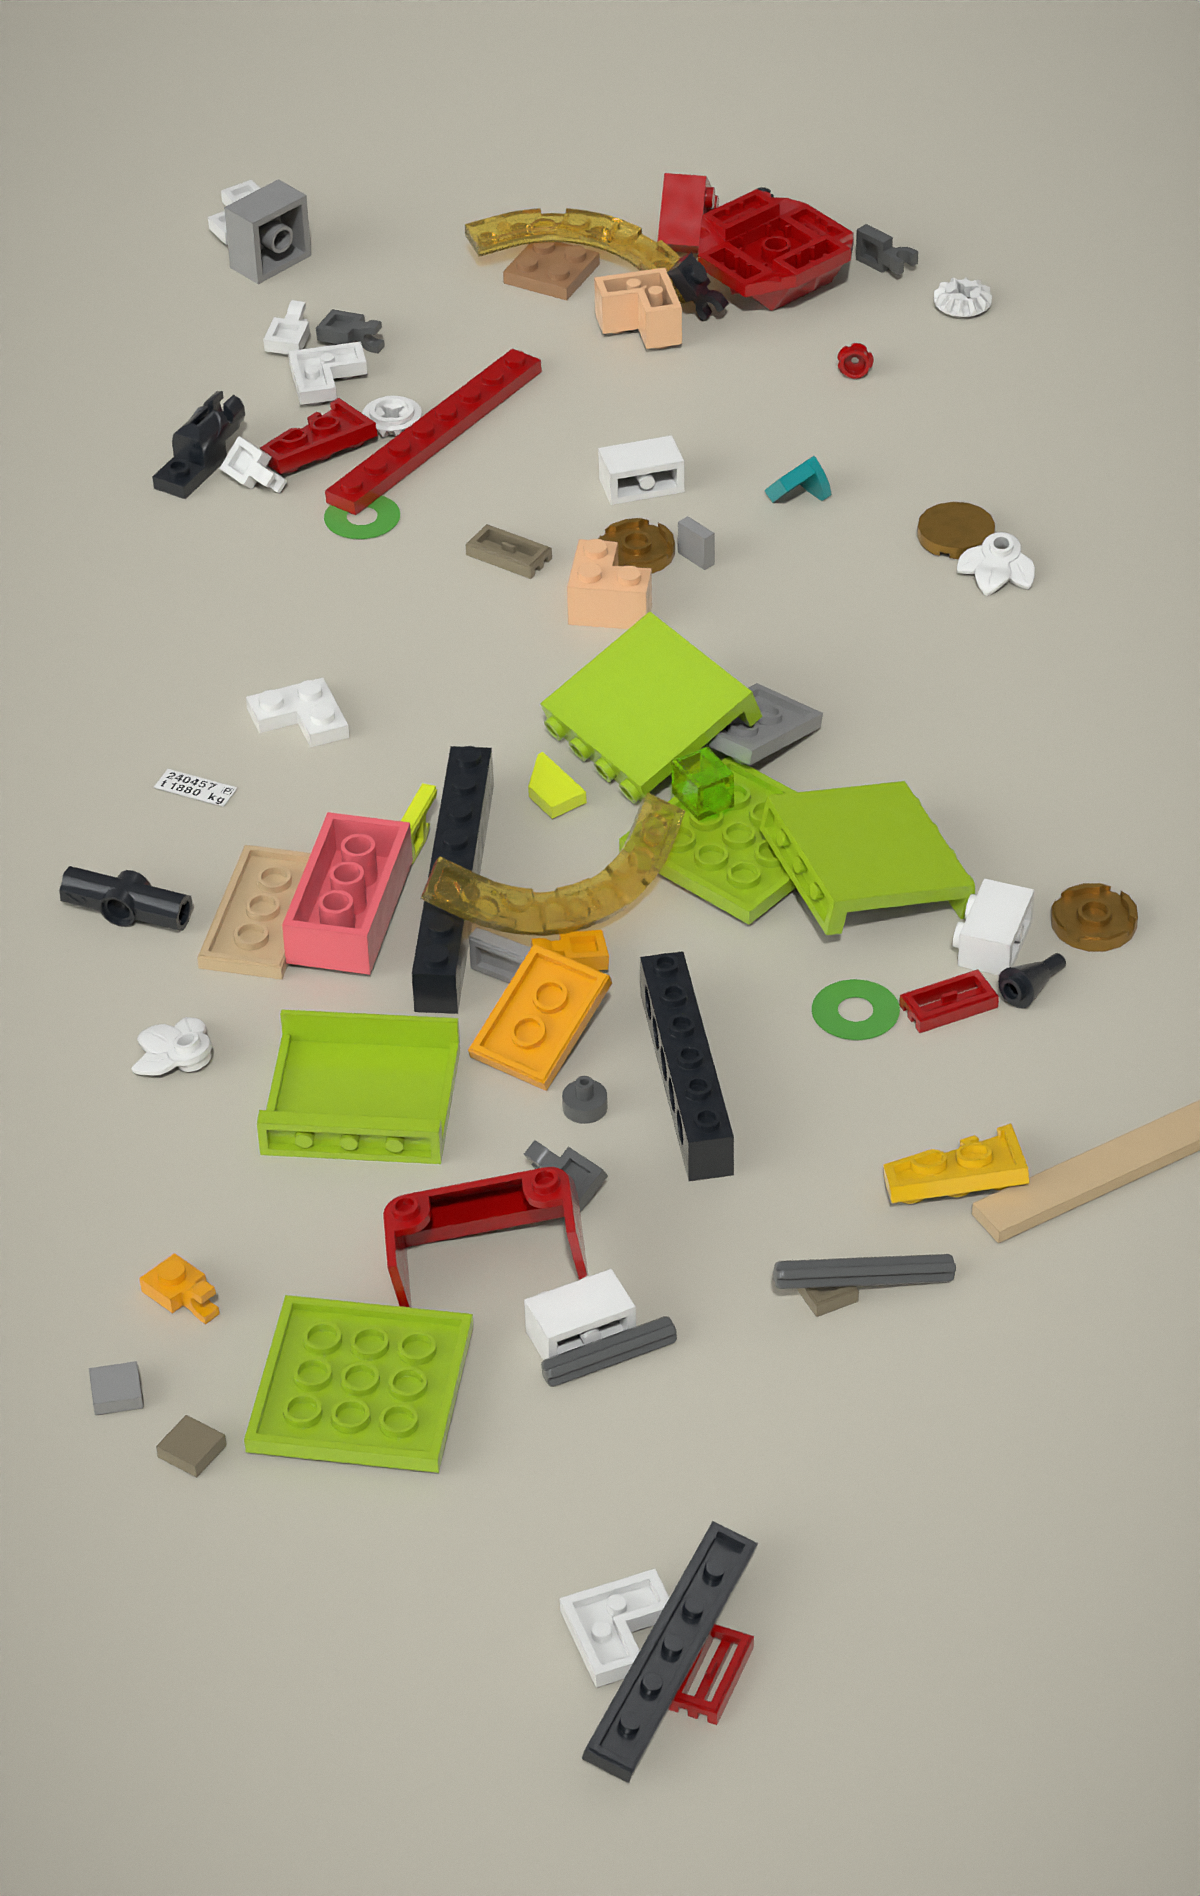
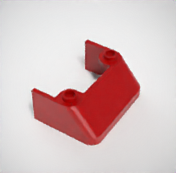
M543 1167L408 1193L392 1199L384 1209L383 1219L387 1268L399 1306L412 1308L407 1247L565 1217L566 1233L578 1279L580 1280L588 1276L579 1199L573 1178L562 1169Z

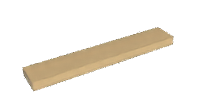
M1200 1100L1029 1177V1184L1009 1186L974 1202L972 1205V1215L997 1243H1000L1200 1151Z

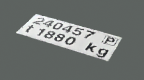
M167 769L153 787L224 807L237 789L234 786Z

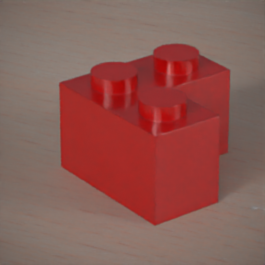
M664 173L657 240L661 251L692 252L698 254L702 214L719 207V196L715 195V187H711L707 176Z

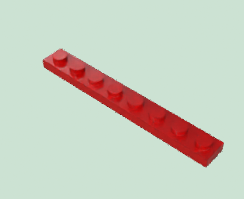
M509 350L325 490L326 503L357 515L542 372L541 359L519 350Z

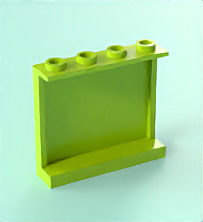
M650 611L540 703L547 717L544 725L554 738L559 741L563 738L566 739L578 758L582 761L590 759L594 763L597 772L607 782H611L614 779L619 784L623 794L632 803L640 801L651 811L656 808V805L650 795V791L738 717L751 727L763 717L750 689Z
M905 781L767 795L760 831L826 935L842 934L847 912L947 900L958 917L965 919L968 899L971 894H975L974 880L957 859L955 851L949 847L939 832L937 825L932 822L922 807L919 798L913 794Z
M281 1009L282 1038L266 1110H259L257 1119L260 1155L441 1164L460 1055L458 1018Z

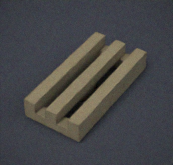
M488 524L465 544L467 556L529 579L535 576V570L540 571L544 567V562L548 563L552 559L551 547Z

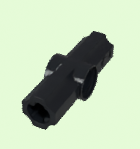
M68 866L63 874L59 889L60 901L99 910L106 920L121 927L129 926L134 920H139L183 931L189 922L190 912L193 907L190 895L151 886L146 877L133 870L122 871L117 877Z

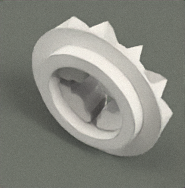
M967 277L963 280L951 278L950 282H941L939 288L934 290V303L939 310L956 317H971L985 312L991 306L992 295L990 294V287L982 285L981 280L970 281Z
M385 396L368 403L363 409L362 414L376 422L377 433H380L385 438L388 435L397 436L421 418L422 410L419 404L412 399L402 396Z

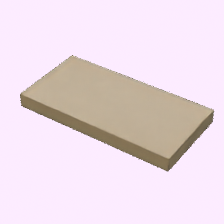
M244 845L198 954L199 969L283 979L288 964H286L282 924L311 853Z

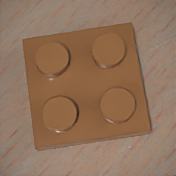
M536 236L503 271L504 284L567 301L600 265L599 252L585 249L579 245H569L554 241L549 237Z

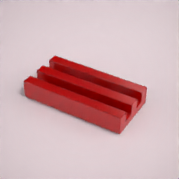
M979 969L900 994L899 1006L903 1011L908 1010L907 1017L911 1022L916 1021L917 1031L923 1033L998 1008L999 996Z
M716 1624L669 1710L678 1713L680 1708L688 1710L689 1717L698 1719L699 1715L703 1714L707 1716L708 1723L717 1725L752 1653L754 1636ZM714 1638L721 1639L695 1696L688 1695L689 1689ZM733 1644H737L738 1646L712 1701H707Z

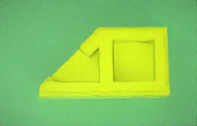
M544 752L539 753L528 785L529 798L552 819L587 803L586 791Z
M421 784L401 819L402 822H410L412 864L415 862L428 837L430 823H426V814L436 799L438 792L434 785Z

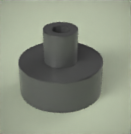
M589 1076L578 1077L576 1081L569 1083L562 1092L564 1115L569 1120L581 1124L600 1120L605 1116L608 1109L606 1088Z

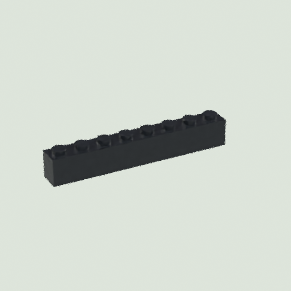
M450 746L412 968L414 1012L458 1014L469 947V935L471 934L494 789L492 748Z

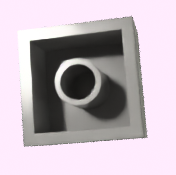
M278 179L224 207L230 268L253 282L260 284L311 256L307 195Z

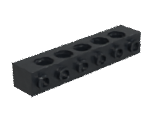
M684 952L640 957L641 999L688 1181L733 1176L734 1135Z

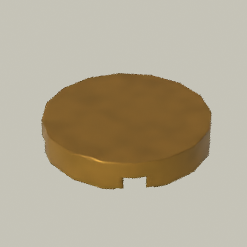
M965 502L940 503L926 509L919 517L917 537L921 546L930 553L940 556V552L949 553V558L959 559L967 549L982 545L989 535L995 533V522L991 514L982 507Z
M643 518L624 519L612 523L605 529V534L603 536L600 535L598 538L603 541L618 542V566L651 568L652 574L667 567L675 556L673 533L661 523H658V527L649 525V520Z
M1083 883L1069 887L1061 893V898L1054 901L1052 905V929L1060 940L1073 948L1088 952H1106L1126 944L1132 939L1137 930V905L1128 894L1121 891L1119 895L1111 891V886Z

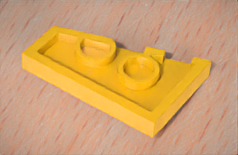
M1011 1123L998 1127L997 1136L980 1142L976 1135L961 1139L958 1149L946 1153L930 1149L883 1164L884 1181L891 1203L913 1204L925 1198L946 1195L962 1197L974 1191L988 1189L1003 1190L1009 1186L1029 1184L1028 1165Z

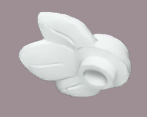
M997 532L989 535L982 545L967 549L958 560L957 572L975 574L976 582L985 596H989L997 591L1008 580L1014 585L1027 590L1031 588L1034 582L1035 567L1033 561L1021 553L1019 540L1009 533Z
M185 1017L175 1026L158 1024L143 1030L138 1035L137 1040L146 1053L131 1068L132 1072L138 1075H162L177 1066L184 1072H192L204 1067L211 1059L210 1051L212 1049L210 1038L205 1034L207 1028L204 1022L197 1018Z

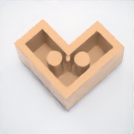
M666 268L594 277L595 315L603 334H620L628 330L639 329L646 349H663L672 345L682 344V307Z
M579 539L567 585L568 625L629 629L649 611L651 612L652 569L618 566V542L603 541L601 539Z

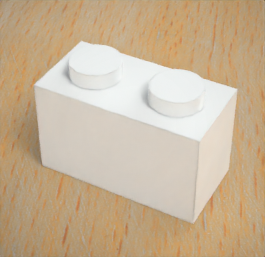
M672 435L598 448L599 480L611 505L685 492L684 460Z
M989 879L983 880L978 894H971L968 899L965 912L966 921H959L954 932L953 947L959 948L958 966L973 970L979 969V971L1000 975L1004 969L1014 966L1032 924L1034 889Z
M612 1269L586 1276L578 1281L550 1291L541 1292L524 1300L526 1333L543 1360L636 1326V1306Z

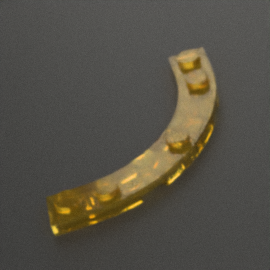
M541 208L504 213L465 224V236L478 257L525 244L565 242L607 251L629 262L640 271L666 268L668 272L680 259L678 254L662 240L655 242L643 235L641 227L610 215L588 210L566 208L565 214H541ZM671 280V283L674 287L680 304L686 303V301L680 294L679 290Z
M647 793L640 803L630 833L617 857L596 876L574 884L557 887L555 891L533 892L532 888L515 887L495 882L439 856L433 865L420 899L477 925L506 933L548 936L587 929L623 911L655 879L673 847L685 810Z

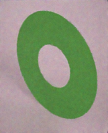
M381 495L367 506L377 512L376 520L370 524H353L347 519L348 512L332 505L325 511L324 522L329 530L339 536L351 539H368L383 535L393 529L400 519V509L394 501Z
M860 979L842 980L832 983L823 988L815 996L812 1003V1015L819 1027L833 1036L848 1040H865L880 1036L895 1025L900 1014L899 1003L892 992L880 984ZM859 997L872 1004L873 1013L866 1020L854 1022L844 1019L838 1012V1006L845 999Z

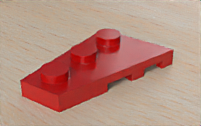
M337 398L330 403L331 410L323 415L319 412L313 413L307 417L308 425L303 428H290L261 446L260 449L271 456L267 464L279 474L292 473L297 471L302 465L315 460L328 459L335 452L361 446L366 440L378 436L376 422L342 399Z

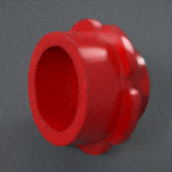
M852 343L849 347L844 346L837 356L840 372L853 379L861 378L867 374L874 362L872 353L868 352L867 347L861 343ZM856 357L859 359V361L857 363H853L852 358Z

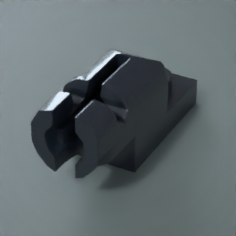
M216 391L204 402L203 406L197 408L191 418L173 434L172 447L174 457L152 476L154 489L186 499L222 465L227 456L225 441L239 429L240 423L245 417V407L240 398L232 395L223 403L222 410L220 402L224 398L223 391Z

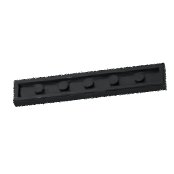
M712 1521L587 1744L582 1756L583 1760L628 1783L630 1782L751 1561L758 1545L757 1542Z

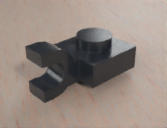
M692 252L681 257L667 272L686 303L691 300L696 306V312L702 321L707 319L712 313L708 303L713 304L718 312L724 310L729 304L722 293L708 289L707 286L711 281L707 276L704 266L696 260Z

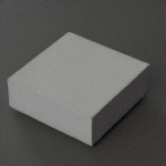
M685 517L678 521V553L703 570L715 565V533L692 518Z
M137 1361L89 1368L95 1415L143 1408Z

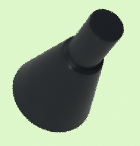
M1055 953L1042 962L1004 969L998 979L999 989L1003 998L1016 1008L1028 1007L1049 981L1050 977L1065 968V958L1061 954Z

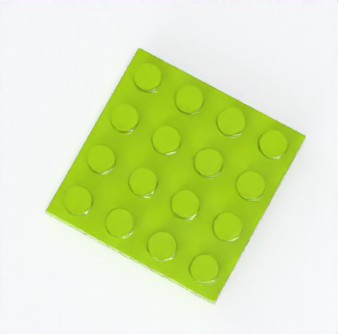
M728 755L619 838V851L750 925L796 888L760 831L767 795L795 793L796 791L746 764L735 762Z
M285 1295L245 1434V1452L439 1473L473 1331V1314Z

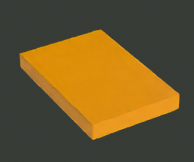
M534 943L469 1047L470 1057L547 1091L612 985L611 977Z

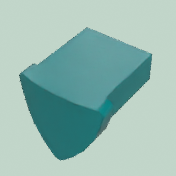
M812 456L764 490L772 503L799 485L821 501L832 495L828 478L815 456Z

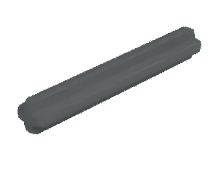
M950 1254L785 1260L775 1263L773 1280L779 1289L941 1283L954 1280L956 1263H954L953 1256Z

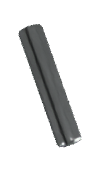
M663 1316L544 1359L541 1362V1371L547 1384L554 1387L673 1344L677 1340V1331L670 1317Z

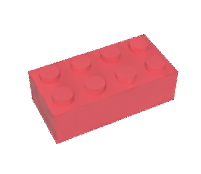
M327 812L282 924L286 964L371 974L413 862L410 822Z

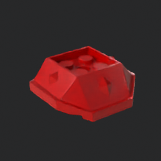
M755 189L702 214L698 262L704 266L709 275L728 286L731 295L740 294L743 297H750L770 311H774L831 283L843 264L851 261L854 232L807 203L790 198L771 197V193Z

